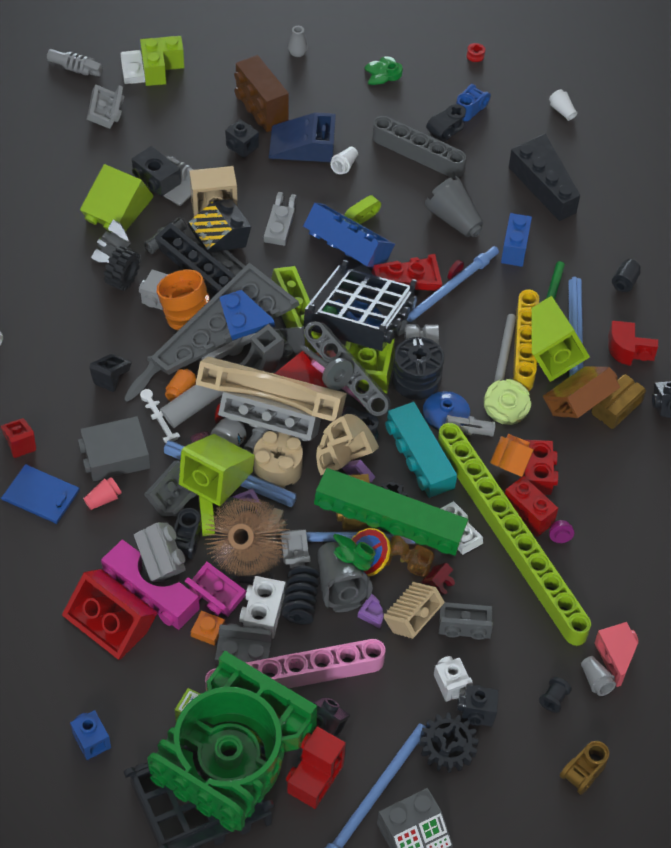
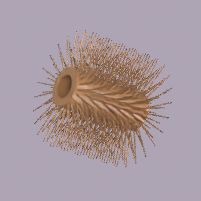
M240 498L236 504L231 505L232 510L225 509L229 513H226L225 516L219 515L220 518L216 522L218 526L211 524V527L217 528L216 530L206 529L228 535H205L228 537L211 538L213 540H225L207 544H219L211 547V549L213 548L216 551L218 549L220 554L221 552L224 554L222 559L224 558L227 561H223V563L229 562L227 566L228 568L230 567V571L233 572L234 570L232 569L240 572L241 576L244 570L246 575H249V572L252 570L254 572L251 575H255L257 571L261 574V569H264L263 565H266L267 568L269 566V557L277 559L272 554L273 551L278 555L280 553V550L278 552L279 548L286 549L277 544H287L268 540L285 538L266 536L288 535L271 533L290 529H277V527L280 528L285 526V524H280L279 520L277 523L275 519L277 517L276 514L272 515L269 509L267 510L268 504L265 507V505L256 502L254 499H252L253 503L250 504L247 498L241 503L242 499Z

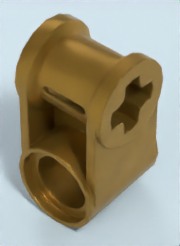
M600 741L590 742L564 767L559 776L571 782L578 789L577 792L582 795L605 769L609 758L608 747ZM589 755H598L601 761H594Z

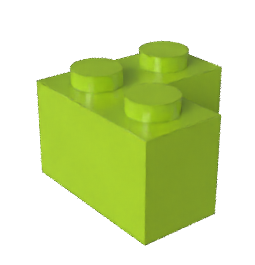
M181 36L140 39L146 86L166 84L165 70L184 68Z

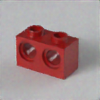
M525 440L530 442L529 448L534 450L523 476L544 495H551L553 485L557 486L558 471H554V465H557V451H553V441Z

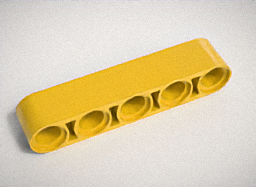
M530 289L523 290L518 298L513 380L521 383L528 391L533 388L537 370V360L532 354V307L539 304V295Z

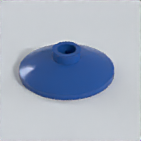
M442 391L432 394L423 405V416L426 422L438 430L446 423L447 415L462 418L470 416V407L467 401L462 396L453 392Z

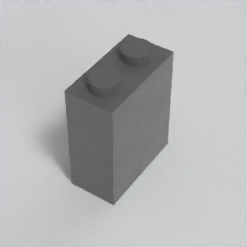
M138 416L80 429L82 439H78L80 453L86 454V458L83 459L85 472L91 473L93 481L150 469L149 453Z

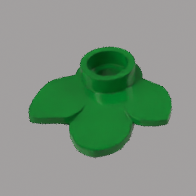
M388 56L382 57L380 61H372L364 67L367 72L372 74L368 81L369 85L384 84L388 80L396 81L402 77L403 73L402 65L396 63L394 58Z
M333 535L339 544V547L333 551L338 559L346 563H353L360 570L367 571L370 569V565L374 562V556L376 555L375 550L370 545L364 542H359L357 545L346 536Z

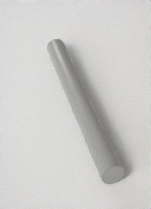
M514 314L507 315L494 382L502 381L505 377L516 321Z

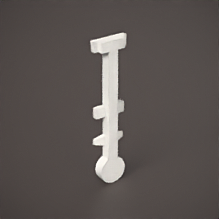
M142 390L140 394L141 399L148 403L145 407L151 408L154 413L151 415V418L153 420L157 418L167 436L163 438L164 442L177 440L180 437L179 433H171L162 417V412H159L156 407L160 402L152 400L153 393L151 390Z

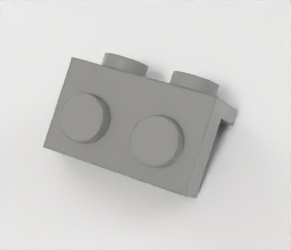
M95 84L92 90L87 120L109 129L114 121L118 122L122 112L119 110V107H121L124 100V95H122L123 87L119 85L117 90L113 92Z

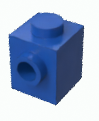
M95 710L90 713H82L74 721L70 722L72 734L86 760L111 748L109 735Z

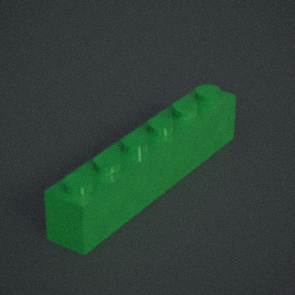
M326 468L316 489L314 504L324 510L337 512L348 519H356L370 527H378L389 531L395 536L408 538L419 545H427L441 553L456 556L468 519L329 468Z

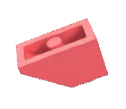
M627 622L599 630L594 642L608 671L615 677L616 687L622 685L638 645L637 634L634 630L630 629Z

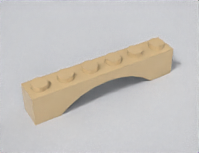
M209 356L200 361L195 384L218 391L242 393L270 399L297 408L311 416L329 421H334L342 416L347 394Z

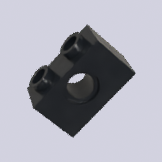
M150 146L132 158L133 175L141 179L151 191H155L161 197L181 184L180 168L154 147Z

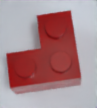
M318 726L312 734L308 733L301 744L303 751L300 759L302 761L297 768L292 767L286 777L288 782L287 793L316 809L344 766L346 742Z

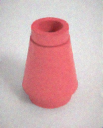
M112 477L107 480L104 478L83 500L89 509L93 510L117 500V496L122 494Z

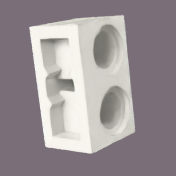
M255 576L253 585H248L246 600H249L247 607H242L239 622L243 623V627H263L266 630L272 631V639H274L285 598V582ZM268 594V595H270V596H269V597H261L260 595ZM256 616L264 617L261 620L254 619Z

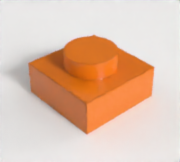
M201 611L191 630V637L215 646L219 638V626L221 624L225 625V619Z

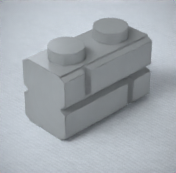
M158 522L134 534L151 582L165 581L186 570L183 564L185 556L177 548L175 542L176 532L169 523Z

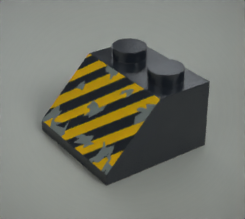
M232 199L211 202L188 222L189 228L207 253L246 247L252 227Z

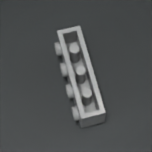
M224 391L222 394L218 415L227 417L229 420L241 421L255 428H266L275 433L280 432L295 436L302 441H311L317 436L321 418L311 416L304 411L277 401Z

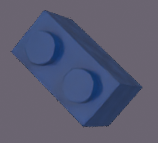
M510 213L501 263L523 267L531 216Z

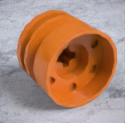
M195 270L173 272L164 277L157 285L156 292L163 307L167 323L176 330H180L210 301L204 279Z

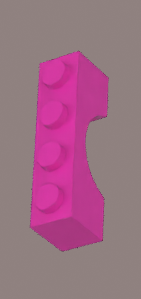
M123 539L101 559L103 571L157 611L160 619L166 625H173L176 629L180 630L199 610V597L180 582L165 587L154 586L146 582L140 575L143 567L140 552Z

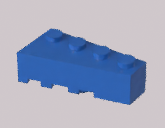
M314 202L303 227L310 230V235L318 239L323 238L329 246L342 250L347 256L358 260L373 269L374 265L386 263L395 246L393 242L321 203Z

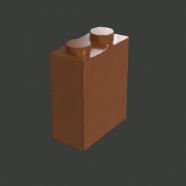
M584 366L543 395V398L553 416L579 418L618 390L620 385L617 381L616 373L610 367Z

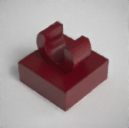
M447 562L434 566L420 583L436 587L441 596L445 595L447 591L443 588V582L448 587L455 584L454 579L448 576L453 569Z

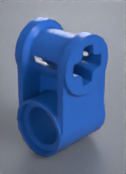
M470 84L464 92L458 95L456 104L463 106L466 110L463 121L471 120L480 110L487 106L491 97L489 92L484 93L477 89L476 85Z

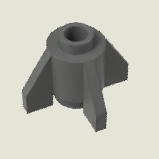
M114 219L108 227V230L112 233L106 231L102 238L98 239L97 246L102 249L96 248L91 256L97 262H109V257H112V252L116 251L117 247L123 246L133 250L130 248L131 242L122 224Z

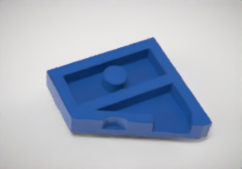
M242 290L219 297L232 340L257 333L268 324L272 328L276 327L273 318Z

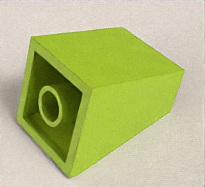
M104 164L80 211L85 215L84 219L94 225L98 222L108 230L109 225L114 219L122 224L126 232L152 200L153 194L141 179Z
M552 296L532 307V354L550 382L590 358L575 330Z
M211 434L181 449L179 485L221 506L253 472L255 455L216 434Z

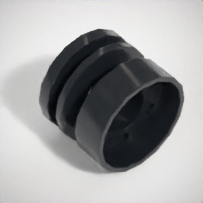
M425 337L408 338L398 345L395 351L393 385L397 392L412 400H423L438 392L444 364V352L440 345Z

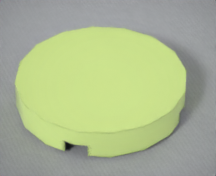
M498 380L488 387L484 396V408L494 421L513 425L521 422L527 416L531 407L530 394L521 383L515 380Z

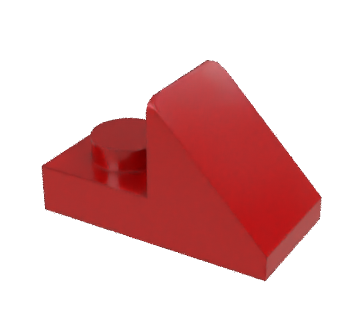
M24 418L0 426L14 458L36 451L34 432Z

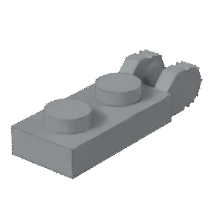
M278 192L265 230V243L286 245L295 214L296 195H291L289 206L286 207L282 206L284 200L283 192Z

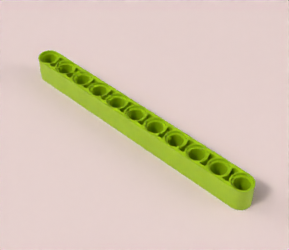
M453 423L443 424L439 429L438 443L454 468L457 478L566 641L572 645H582L586 642L591 628L589 617L461 429ZM560 607H564V608H566V609H568V610H567V611H566V610H562V609H560ZM574 627L580 628L582 631H577Z

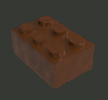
M258 54L237 62L236 72L234 73L236 80L235 95L239 100H242L247 111L253 114L257 124L262 126L266 132L272 131L273 125L289 121V93Z

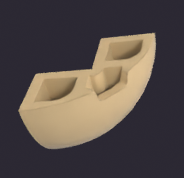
M346 414L334 420L324 430V435L320 445L317 447L316 455L319 473L323 475L326 468L332 470L341 469L351 460L371 454L379 448L372 432L360 418L352 414Z

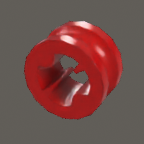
M472 43L468 46L466 55L468 60L480 62L484 59L485 47L483 45Z

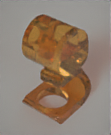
M392 536L390 541L391 552L385 566L390 564L394 555H400V562H406L407 568L411 573L418 576L428 575L434 559L433 552L420 545H416L414 549L410 550L409 545L400 536Z

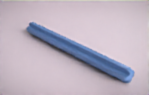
M572 277L568 282L569 323L583 344L582 280ZM583 362L570 369L569 376L583 368Z
M168 440L164 446V453L181 460V449L185 446ZM251 474L240 485L249 490L253 489L256 493L289 507H292L297 499L296 493Z

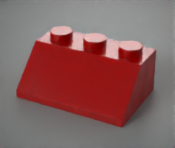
M102 569L83 573L62 616L119 660L147 634L158 612Z

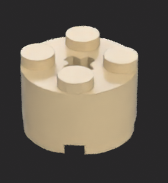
M268 431L264 433L263 437L258 440L254 447V473L258 478L281 488H285L286 485L291 483L292 485L295 484L302 474L303 450L300 440L280 432Z

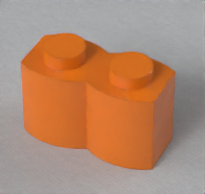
M508 434L507 438L501 436L490 463L522 477L534 449L529 448L530 442Z

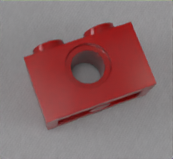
M524 476L505 490L506 497L527 528L536 537L549 529L555 522L558 507Z

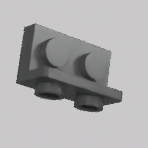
M221 624L219 626L215 664L219 665V657L224 651L245 663L269 658L272 631L266 630L263 627L247 628L240 627L237 624Z

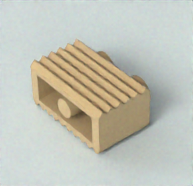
M412 582V585H409V589L403 592V596H400V599H397L396 603L390 606L387 614H384V619L394 634H400L401 636L413 639L445 602L436 587Z

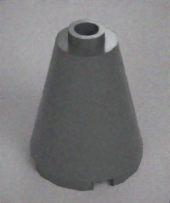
M455 176V180L448 178L432 191L434 196L431 200L427 197L425 201L426 208L464 236L475 237L482 231L483 221L464 185L457 176Z
M328 542L322 545L317 552L322 599L327 608L329 606L335 612H348L360 607V601L365 597L367 600L369 599L373 590L372 582L363 570L357 569L353 563L341 561L334 555L333 551L339 547L338 543Z

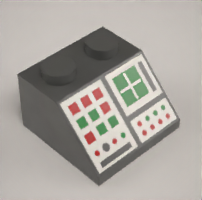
M428 788L378 812L377 826L390 848H453L442 811Z

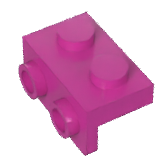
M208 562L203 565L192 580L189 577L185 580L189 590L195 593L199 600L201 598L208 602L207 607L217 615L223 613L229 617L246 596V590Z

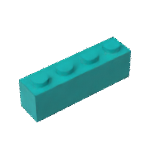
M415 402L389 410L387 421L385 422L389 435L394 436L398 451L404 454L409 470L411 472L414 471L417 476L419 488L422 491L425 490L429 498L455 489L457 474Z

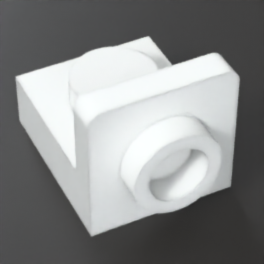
M141 51L121 52L124 84L145 82Z

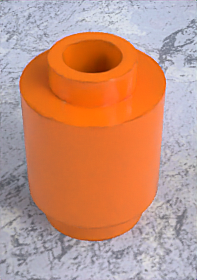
M179 369L167 385L165 397L171 402L196 384V375L189 369Z

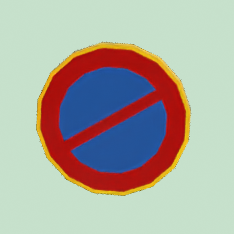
M375 528L359 531L352 537V540L357 545L359 542L367 543L376 552L370 569L367 571L363 570L370 577L381 571L388 562L391 552L390 541L386 534Z

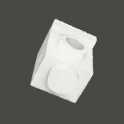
M447 656L439 660L438 665H435L434 677L446 702L457 699L459 694L464 695L466 686L472 685V679L469 678L460 658L453 660L451 656Z

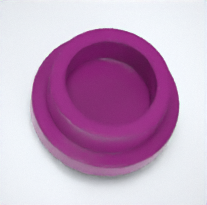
M565 520L554 522L549 531L550 539L556 543L570 541L574 537L573 526Z

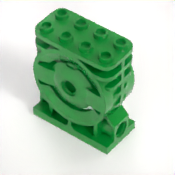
M224 651L219 657V666L206 681L207 691L198 695L186 705L177 719L175 728L171 727L167 732L168 738L166 740L162 739L158 743L157 753H151L147 760L149 771L152 775L150 778L156 785L162 788L166 786L173 790L174 795L183 802L190 801L196 805V808L207 817L214 816L220 820V824L225 829L234 832V830L241 831L243 829L245 819L251 817L255 811L254 806L262 802L264 795L275 784L282 767L284 752L299 749L305 736L308 733L312 734L316 729L317 705L227 651ZM251 731L261 740L267 762L260 758L259 742ZM185 745L197 752L199 767L204 776L208 778L207 782L198 774L193 762V752L184 749ZM228 750L235 752L232 756L223 755Z

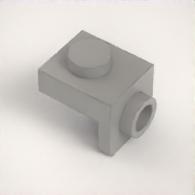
M306 529L280 532V534H288L280 535L281 538H285L281 539V542L287 543L281 544L283 548H286L282 549L283 562L285 564H290V568L305 566V562L311 561L308 553Z

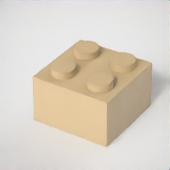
M233 166L189 170L191 203L194 217L213 201L232 199L237 205V183Z

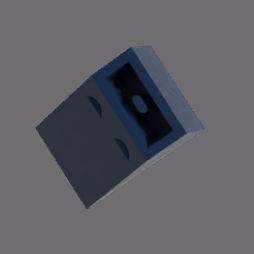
M314 112L273 125L269 159L331 162L334 151L336 114Z

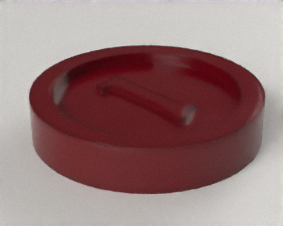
M457 260L452 265L447 276L449 280L463 270L464 262Z

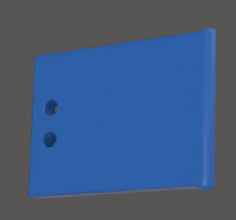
M25 464L3 494L1 500L57 524L79 493L80 488Z

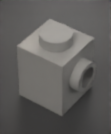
M151 270L146 280H143L139 287L143 304L163 310L156 289L158 283L168 274Z

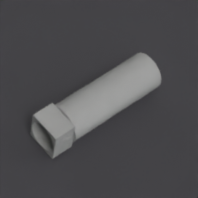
M194 385L160 410L168 423L175 428L220 397L224 391Z

